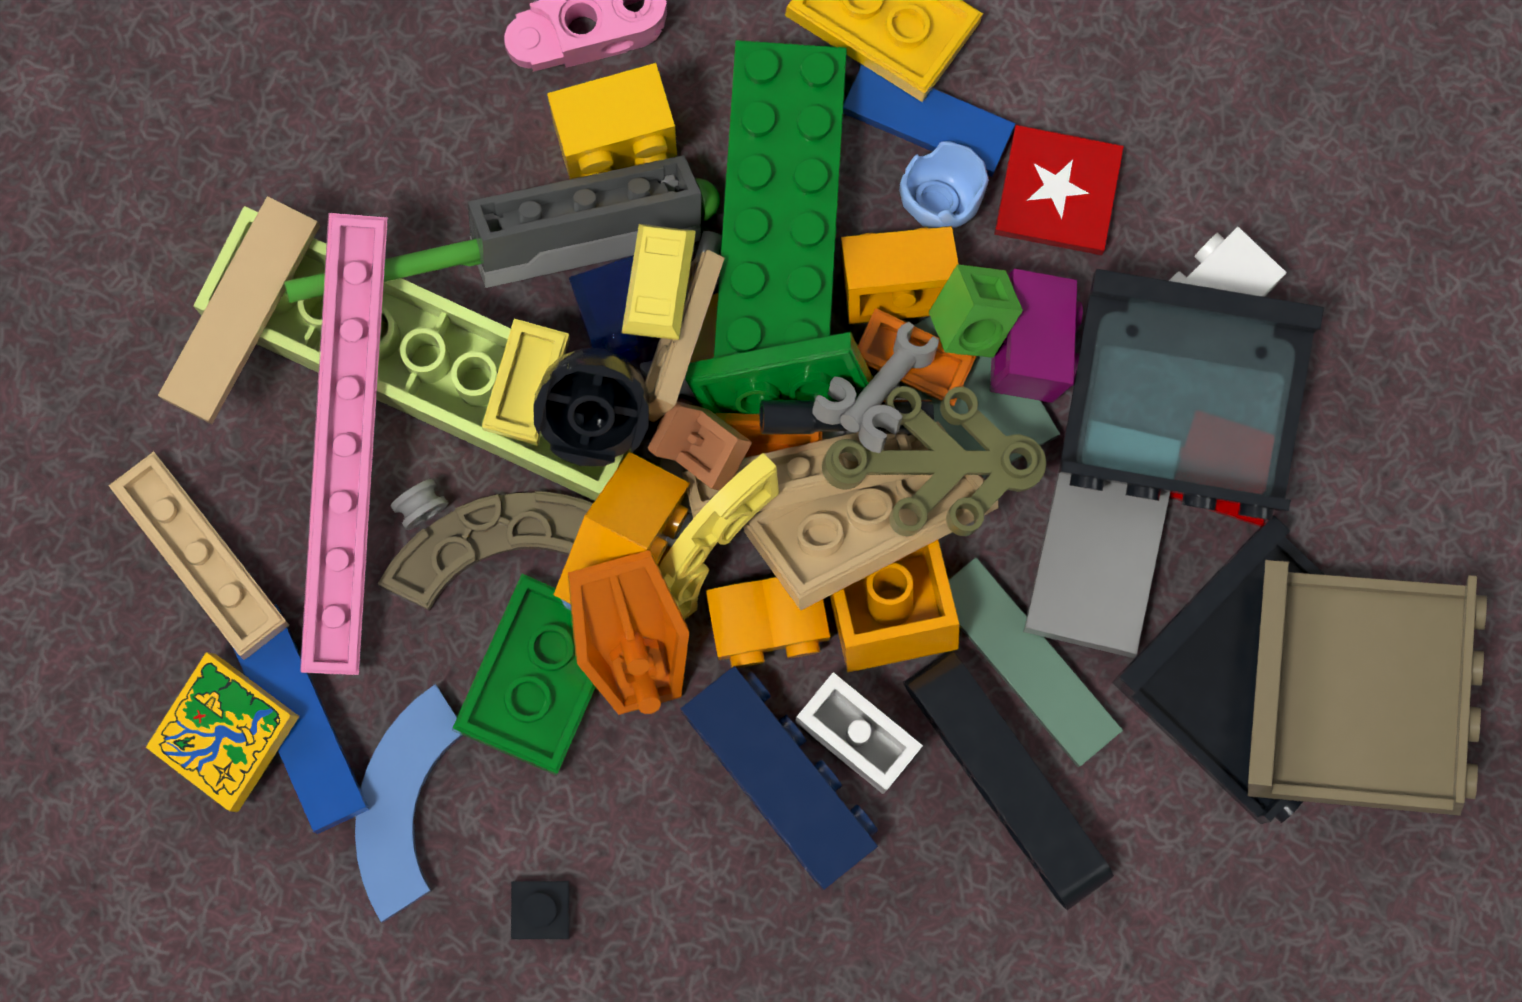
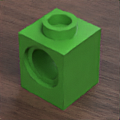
M957 264L929 310V315L945 353L993 358L1023 309L1006 270Z

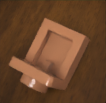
M676 402L675 407L661 418L657 431L648 446V450L657 457L675 460L708 487L720 491L735 476L752 442L709 409Z

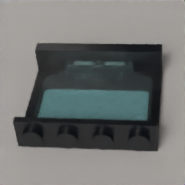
M1096 269L1092 277L1059 473L1071 475L1069 486L1103 491L1105 481L1127 485L1126 496L1159 501L1161 491L1183 494L1182 505L1216 511L1217 500L1240 504L1238 515L1264 520H1272L1274 510L1289 511L1291 500L1285 499L1313 336L1315 332L1321 329L1324 307Z

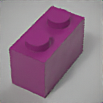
M1013 269L1008 274V277L1023 311L995 356L991 358L990 392L1053 403L1074 385L1078 368L1079 353L1075 352V333L1081 324L1083 307L1082 303L1077 301V280Z

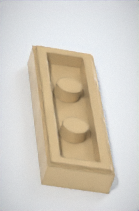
M710 250L702 252L691 262L680 339L660 338L645 384L650 396L649 420L652 422L657 421L676 405L725 259Z

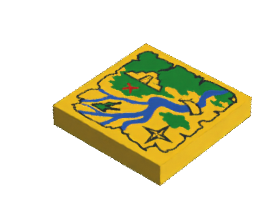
M206 652L146 748L229 812H239L300 716L217 654Z

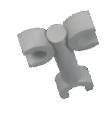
M910 322L903 324L898 329L893 348L894 354L857 398L855 388L849 381L834 376L830 383L828 395L839 402H832L818 395L814 402L812 414L823 423L831 425L841 424L846 430L853 433L859 431L858 436L862 445L872 452L881 453L884 449L887 434L875 427H882L896 434L899 431L903 417L893 407L881 405L882 402L911 368H924L933 362L939 339L933 336L924 346L912 345L909 341L914 325Z

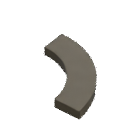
M542 491L506 495L496 494L474 500L455 508L453 512L418 532L389 564L378 585L430 611L438 596L459 574L479 561L493 555L514 550L540 549L569 556L583 518L593 503L564 494Z

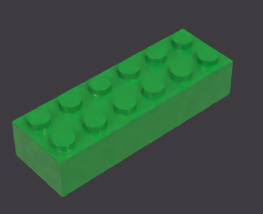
M735 41L721 256L725 259L719 276L714 358L830 336L847 48Z

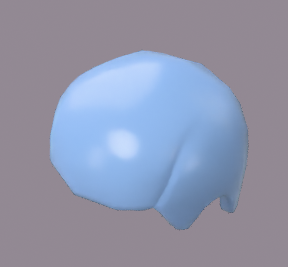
M951 141L940 142L934 151L925 156L916 154L906 167L905 174L900 182L899 192L903 207L924 227L939 228L952 226L953 229L967 223L976 215L985 196L989 181L985 162L971 148Z

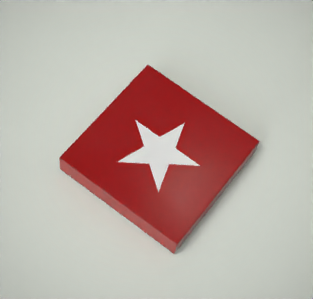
M1015 125L994 235L1102 256L1105 250L1124 146Z

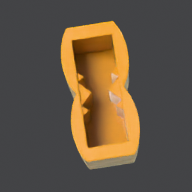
M777 577L706 590L717 656L719 660L730 659L731 668L733 666L740 668L764 663L763 653L773 650L786 649L787 658L817 654L821 652L819 643L830 640L823 599L800 611Z

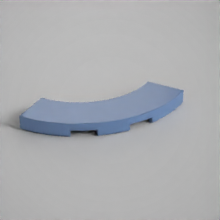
M436 684L417 697L386 731L373 753L360 788L369 810L356 816L355 841L357 860L362 882L370 903L383 923L432 891L424 877L416 851L414 825L416 804L421 788L424 786L428 775L437 761L456 741L463 737V735L452 731L457 716Z

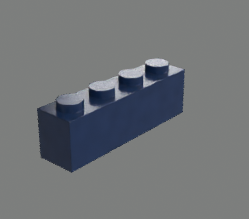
M733 666L681 707V713L823 891L878 847L871 838L878 832V829L858 804L849 810L835 792L842 787V784L827 764L821 759L813 765L799 748L807 740L787 715L777 720L764 704V702L771 698V695L751 670L742 676L737 668Z

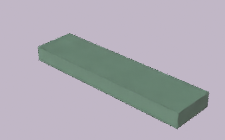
M974 558L948 580L959 620V628L1078 768L1123 731L1043 636L1023 632L1026 615L977 558Z

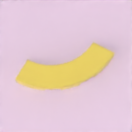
M764 453L733 477L700 510L680 534L659 565V569L684 620L698 608L699 592L709 572V568L704 562L717 542L720 545L728 544L757 512L779 495L777 467Z

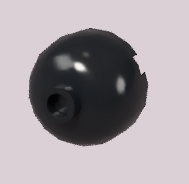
M581 348L562 355L546 369L535 393L533 404L534 426L538 435L541 431L543 438L551 444L550 450L559 458L579 466H606L614 463L616 456L626 453L630 448L632 453L640 446L649 428L650 396L648 388L640 371L624 356L604 348Z

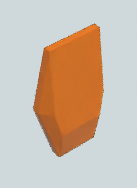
M651 551L639 552L568 572L577 664L617 714L621 715L638 709L641 713L652 714L659 710L661 703L681 698L689 630Z

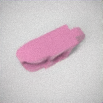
M539 0L530 3V10L515 14L516 19L507 26L504 35L506 51L515 64L527 69L532 68L533 72L565 64V67L568 68L623 54L626 51L645 47L658 38L662 32L661 29L665 25L667 2L666 0H644L643 7L638 12L627 10L624 6L641 0ZM579 17H587L596 22L594 29L586 34L579 35L568 29L569 24Z

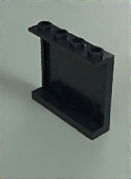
M1273 516L1272 520H1267L1112 682L1260 824L1269 823L1274 818L1283 823L1303 803V801L1248 796L1265 561L1289 562L1288 572L1325 575L1285 537L1290 530L1276 516Z

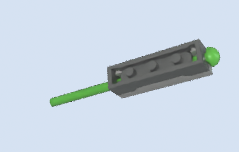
M682 155L468 201L470 240L385 259L384 282L457 265H477L485 288L628 257L634 255L639 224L696 231L695 242L700 241L701 221L711 218L718 210L720 203L719 193L711 182L705 179L694 178L685 156ZM325 272L284 281L288 302L293 303L323 296Z

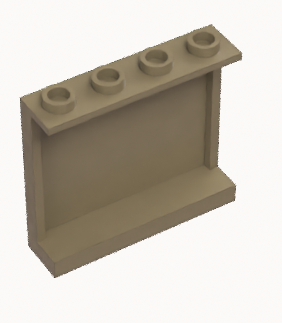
M1266 560L1248 796L1460 816L1465 799L1476 798L1478 764L1467 763L1468 741H1479L1481 707L1470 706L1471 685H1482L1484 651L1473 650L1474 629H1485L1487 596L1476 595L1477 576L1468 575L1466 586L1292 573L1288 572L1289 562Z

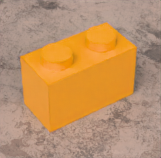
M952 226L939 228L924 227L908 231L877 234L864 233L857 236L841 237L842 279L849 324L869 322L875 308L898 319L930 316L929 310L956 265L959 264Z

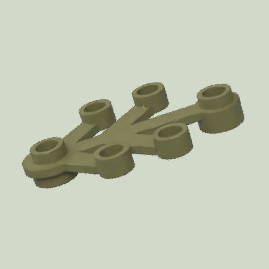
M900 386L891 391L884 405L895 409L894 399L905 398L912 406V412L907 414L900 413L903 416L900 425L908 429L929 450H882L881 453L867 450L856 440L842 439L830 446L822 461V472L825 479L832 486L843 490L857 487L862 483L866 475H932L911 498H903L898 501L890 513L889 521L892 529L902 536L917 534L926 523L927 514L965 475H989V477L970 498L957 500L948 510L946 515L947 525L954 534L959 536H969L975 533L984 521V514L1007 490L1022 492L1033 488L1042 479L1046 470V458L1040 445L1025 435H1004L977 409V397L966 387H955L949 390L941 402L940 411L948 423L962 425L986 451H966L921 409L922 402L919 394L910 387ZM959 398L965 401L968 406V413L958 414L954 412L950 406V400ZM845 452L853 454L858 460V467L855 469L843 467L840 464L839 455ZM1018 453L1023 455L1027 461V469L1019 470L1014 468L1010 463V454ZM905 508L913 510L918 518L917 524L912 526L904 524L899 518V511ZM962 508L969 510L974 516V524L970 526L961 524L957 520L956 510Z

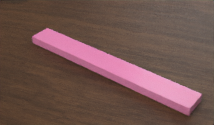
M328 213L300 663L301 673L359 675L388 217Z

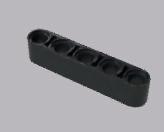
M953 651L942 653L903 681L911 698L1051 893L1067 911L1114 877L1105 859Z

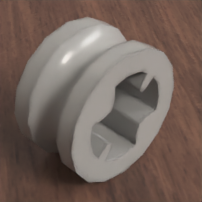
M433 479L425 480L413 486L392 502L391 508L395 513L401 512L404 515L402 524L406 530L422 525L439 514L449 504L444 496L438 497L435 495L437 485Z

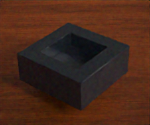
M511 881V939H570V881Z

